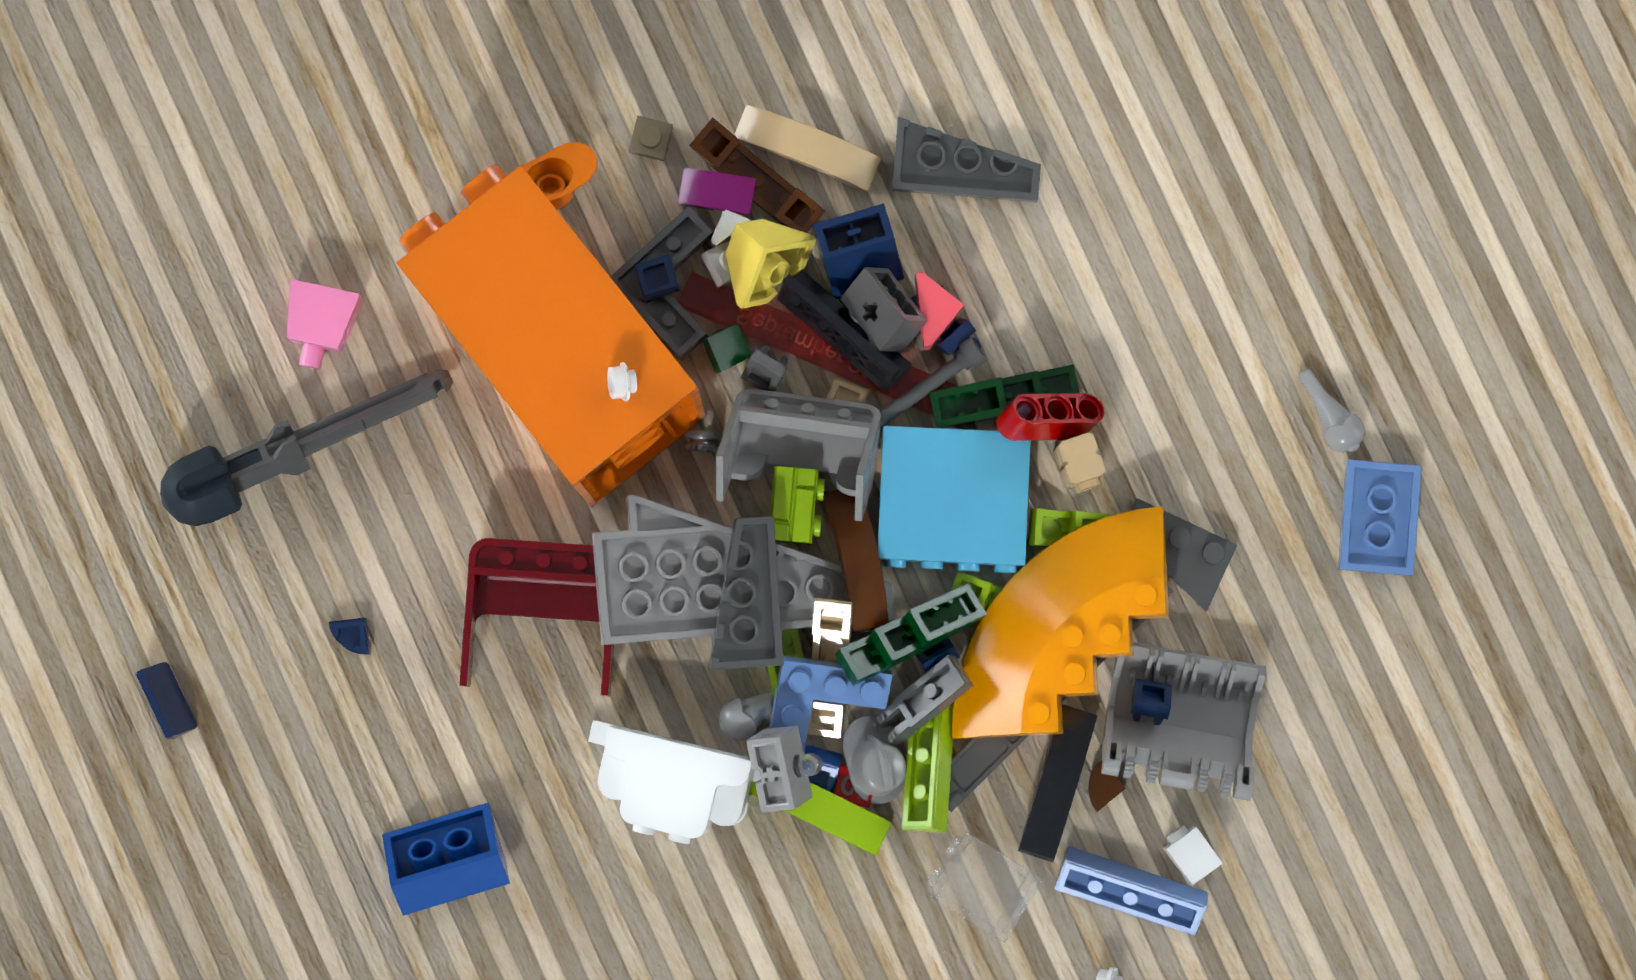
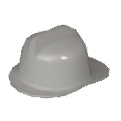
M863 716L854 720L848 726L842 740L843 753L850 780L855 792L863 800L868 801V795L871 794V803H887L895 799L903 790L906 762L900 744L892 746L888 740V735L894 728L892 726L882 728L876 716Z

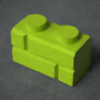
M774 466L770 516H774L775 542L812 545V537L820 538L822 516L814 515L816 500L823 501L825 479L818 478V470Z

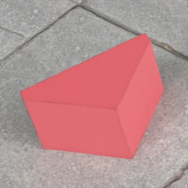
M924 272L916 273L914 278L918 309L928 320L920 330L922 349L930 350L960 313L964 304Z

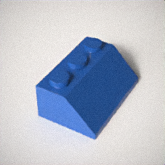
M489 803L382 834L390 886L403 916L510 884L505 856Z

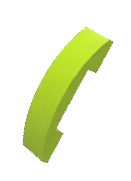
M752 781L749 794L758 798L756 782ZM811 782L810 786L813 797L796 809L783 810L873 855H877L892 824L891 821Z

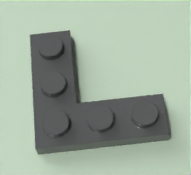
M689 206L610 276L645 322L680 360H683L703 342V339L708 334L671 294L645 302L634 265L669 254L676 271L712 238L713 231Z

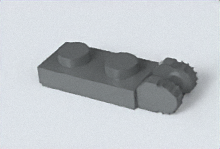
M951 654L947 655L895 697L894 702L878 715L877 721L882 728L892 726L896 721L905 717V720L888 735V740L892 746L903 744V742L915 734L916 730L918 731L974 685L958 659Z

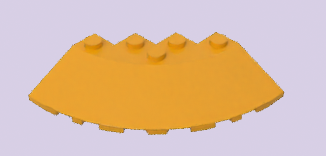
M1163 506L1131 510L1082 526L1043 549L1006 583L988 607L987 615L981 619L966 650L962 668L974 686L954 701L952 739L1063 734L1062 697L1098 695L1097 658L1134 656L1132 619L1169 617Z

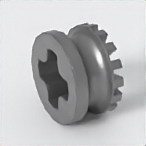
M694 430L686 432L690 442L685 445V450L699 452L702 448V452H705V450L706 452L718 451V447L715 446L714 442L719 438V433Z

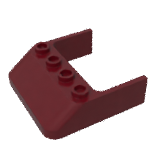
M484 538L472 546L468 563L459 686L471 687L475 624L482 615L599 622L593 545ZM614 644L604 645L601 683L602 696L611 695Z

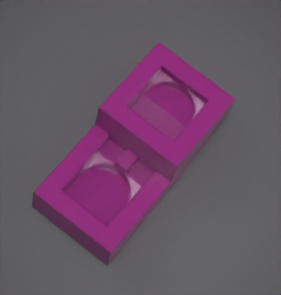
M684 168L678 204L713 211L714 209L720 211L729 210L733 213L750 216L756 178Z

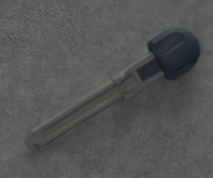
M436 369L437 374L429 376L427 373L294 432L288 420L281 422L272 428L266 439L226 457H222L216 447H204L180 458L168 467L161 480L160 495L162 504L179 523L191 526L213 523L240 510L242 501L239 492L281 473L299 475L310 470L305 457L437 398V393L440 390L445 389L448 392L454 382L448 370Z

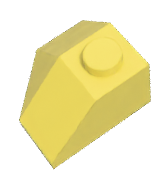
M765 219L737 223L731 233V239L725 253L736 304L743 309L769 303L778 294L775 288L789 274L795 278L805 269L816 238L811 234Z

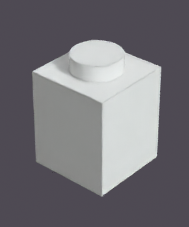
M1183 825L1166 837L1170 843L1163 847V849L1191 885H1194L1223 864L1197 827L1192 826L1187 829Z

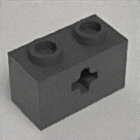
M865 267L840 298L848 308L850 317L860 324L868 335V341L879 351L903 352L928 321L888 268Z

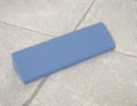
M1068 847L1055 885V890L1194 936L1208 901V892L1073 847Z

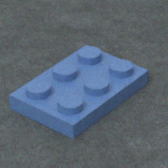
M1346 460L1338 570L1413 576L1421 466Z

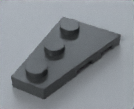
M1137 498L1131 510L1155 506ZM1164 511L1167 575L1200 608L1207 612L1237 544Z

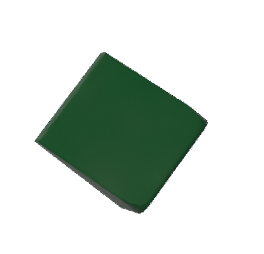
M738 324L717 330L703 339V345L716 373H720L751 356L749 347Z

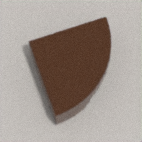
M1102 760L1092 770L1088 784L1089 799L1096 812L1126 789L1116 776L1101 774Z

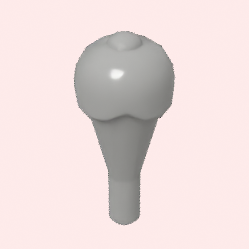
M1305 369L1299 374L1298 378L1314 401L1325 432L1324 440L1326 444L1338 453L1356 451L1366 434L1362 420L1356 414L1348 412L1329 395L1311 369Z
M772 691L742 700L734 698L726 703L719 713L721 732L729 735L730 738L736 741H743L755 735L756 728L771 715L774 701Z

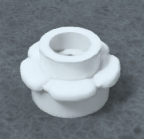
M621 362L620 366L608 368L607 382L611 399L622 398L624 402L628 401L630 393H636L637 391L635 370H628L625 362Z

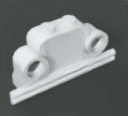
M597 720L592 722L588 742L605 746L597 780L599 790L609 799L621 800V817L627 823L633 824L632 831L654 835L655 830L669 833L668 839L671 841L690 844L691 838H697L707 833L712 822L720 826H732L742 821L746 816L749 807L748 795L751 782H757L761 779L760 771L752 770L750 757Z

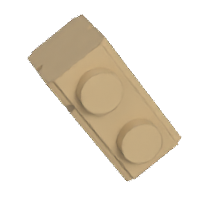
M1088 432L1061 441L1053 451L1058 467L1063 469L1060 474L1065 488H1075L1077 494L1097 488L1101 484L1099 478L1106 471L1101 455L1096 454L1099 449L1094 434Z

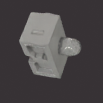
M798 725L764 729L746 740L752 770L760 771L761 779L755 785L761 813L796 809L813 797L808 776H814L821 771L822 760L814 753H803Z

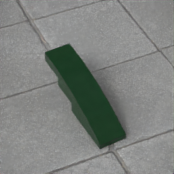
M1074 364L1040 372L1033 371L1006 378L999 377L930 392L929 395L936 428H946L995 419L1021 394L1080 393Z
M968 583L910 609L903 617L874 629L869 636L840 648L835 653V656L854 686L953 636L984 618L987 613Z

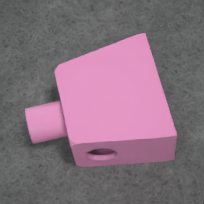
M291 279L287 339L303 345L299 365L320 370L325 350L342 353L363 304L364 298L360 294Z

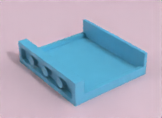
M883 426L877 550L879 560H884V567L906 568V562H921V569L943 570V563L958 564V571L979 572L980 565L994 566L995 573L1014 574L1017 567L1025 566L1031 441L1009 440L1003 437L999 431Z

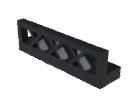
M802 270L795 278L789 274L782 280L777 300L884 393H887L910 370L912 363L899 352L879 351L868 341V335L860 324L850 317L848 308L805 271Z

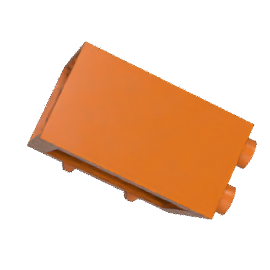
M494 164L479 173L462 189L461 194L469 202V206L445 224L440 216L433 212L419 220L402 235L399 242L408 253L396 263L556 466L592 508L682 437L687 431L706 418L696 384L524 168L520 165L510 174L506 175L498 164ZM621 362L626 363L628 370L634 369L637 377L636 393H630V398L626 402L622 398L611 399L608 390V368L620 366Z

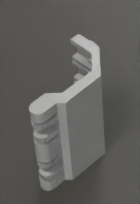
M1133 642L1134 656L1116 657L1105 715L1101 774L1118 777L1122 761V778L1131 779L1132 774H1134L1135 764L1147 766L1145 772L1146 782L1155 783L1158 768H1160V785L1192 790L1195 775H1197L1196 791L1205 793L1209 784V778L1220 779V796L1229 797L1233 782V798L1250 801L1254 784V767H1252L1253 730L1258 702L1266 678V666ZM1136 678L1172 685L1171 710L1168 720L1163 719L1160 725H1154V717L1141 715L1139 722L1133 720L1131 710Z

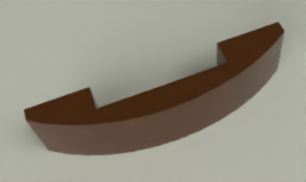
M712 117L689 146L717 172L756 178L752 202L781 225L808 233L825 210L798 187L795 188L740 143V139Z
M839 490L824 492L823 500L829 528H833L847 593L845 601L852 602L853 607L852 634L874 630L889 623L883 575L867 508L865 509L862 521H855V496H849Z

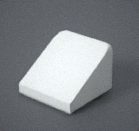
M729 210L723 211L711 239L712 248L730 241L731 233L735 229L736 224L748 222L750 219Z

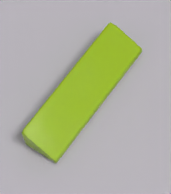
M954 702L918 731L916 730L915 734L907 741L902 830L935 833L947 832Z

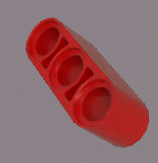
M1021 394L997 416L996 426L1003 437L1013 441L1067 440L1088 433L1103 419L1105 411L1102 402L1092 394Z

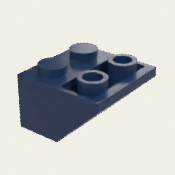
M884 203L813 224V232L832 295L836 299L842 297L865 267L888 268L897 281L904 279L895 238Z

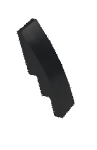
M1062 704L1063 734H1053L1018 847L1019 852L1050 862L1054 861L1098 715Z

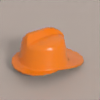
M573 142L555 147L522 167L555 209L559 210L569 204L574 197L576 189L582 187L593 177L597 170L598 159L595 151L588 145Z

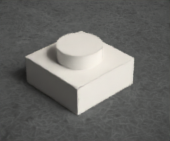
M730 241L712 248L701 255L717 288L731 283L725 256Z

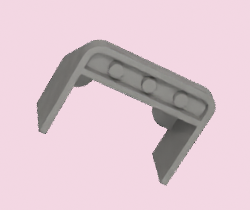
M747 389L740 392L736 396L716 454V501L724 502L731 479L741 481L756 479L763 474L766 464L816 469L819 472L836 474L837 489L849 496H855V521H862L873 484L880 433V411L876 407L864 403L776 391Z

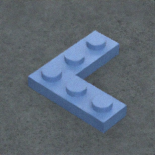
M783 656L784 665H780L769 728L798 725L804 753L813 700L886 709L893 675L891 669L853 686L840 663Z

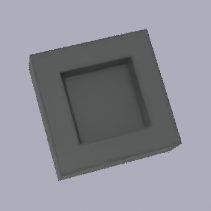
M766 345L760 350L755 349L740 378L758 389L776 391L788 368L786 367L788 358L783 355L779 362L768 356L771 348Z

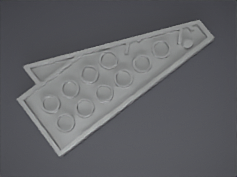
M627 495L626 505L629 530L592 533L601 645L714 636L733 529L636 495ZM776 544L781 630L812 627L815 598L845 601L847 593L841 566ZM884 581L889 621L895 620L892 583Z

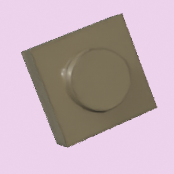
M637 115L628 150L629 153L665 161L673 124Z

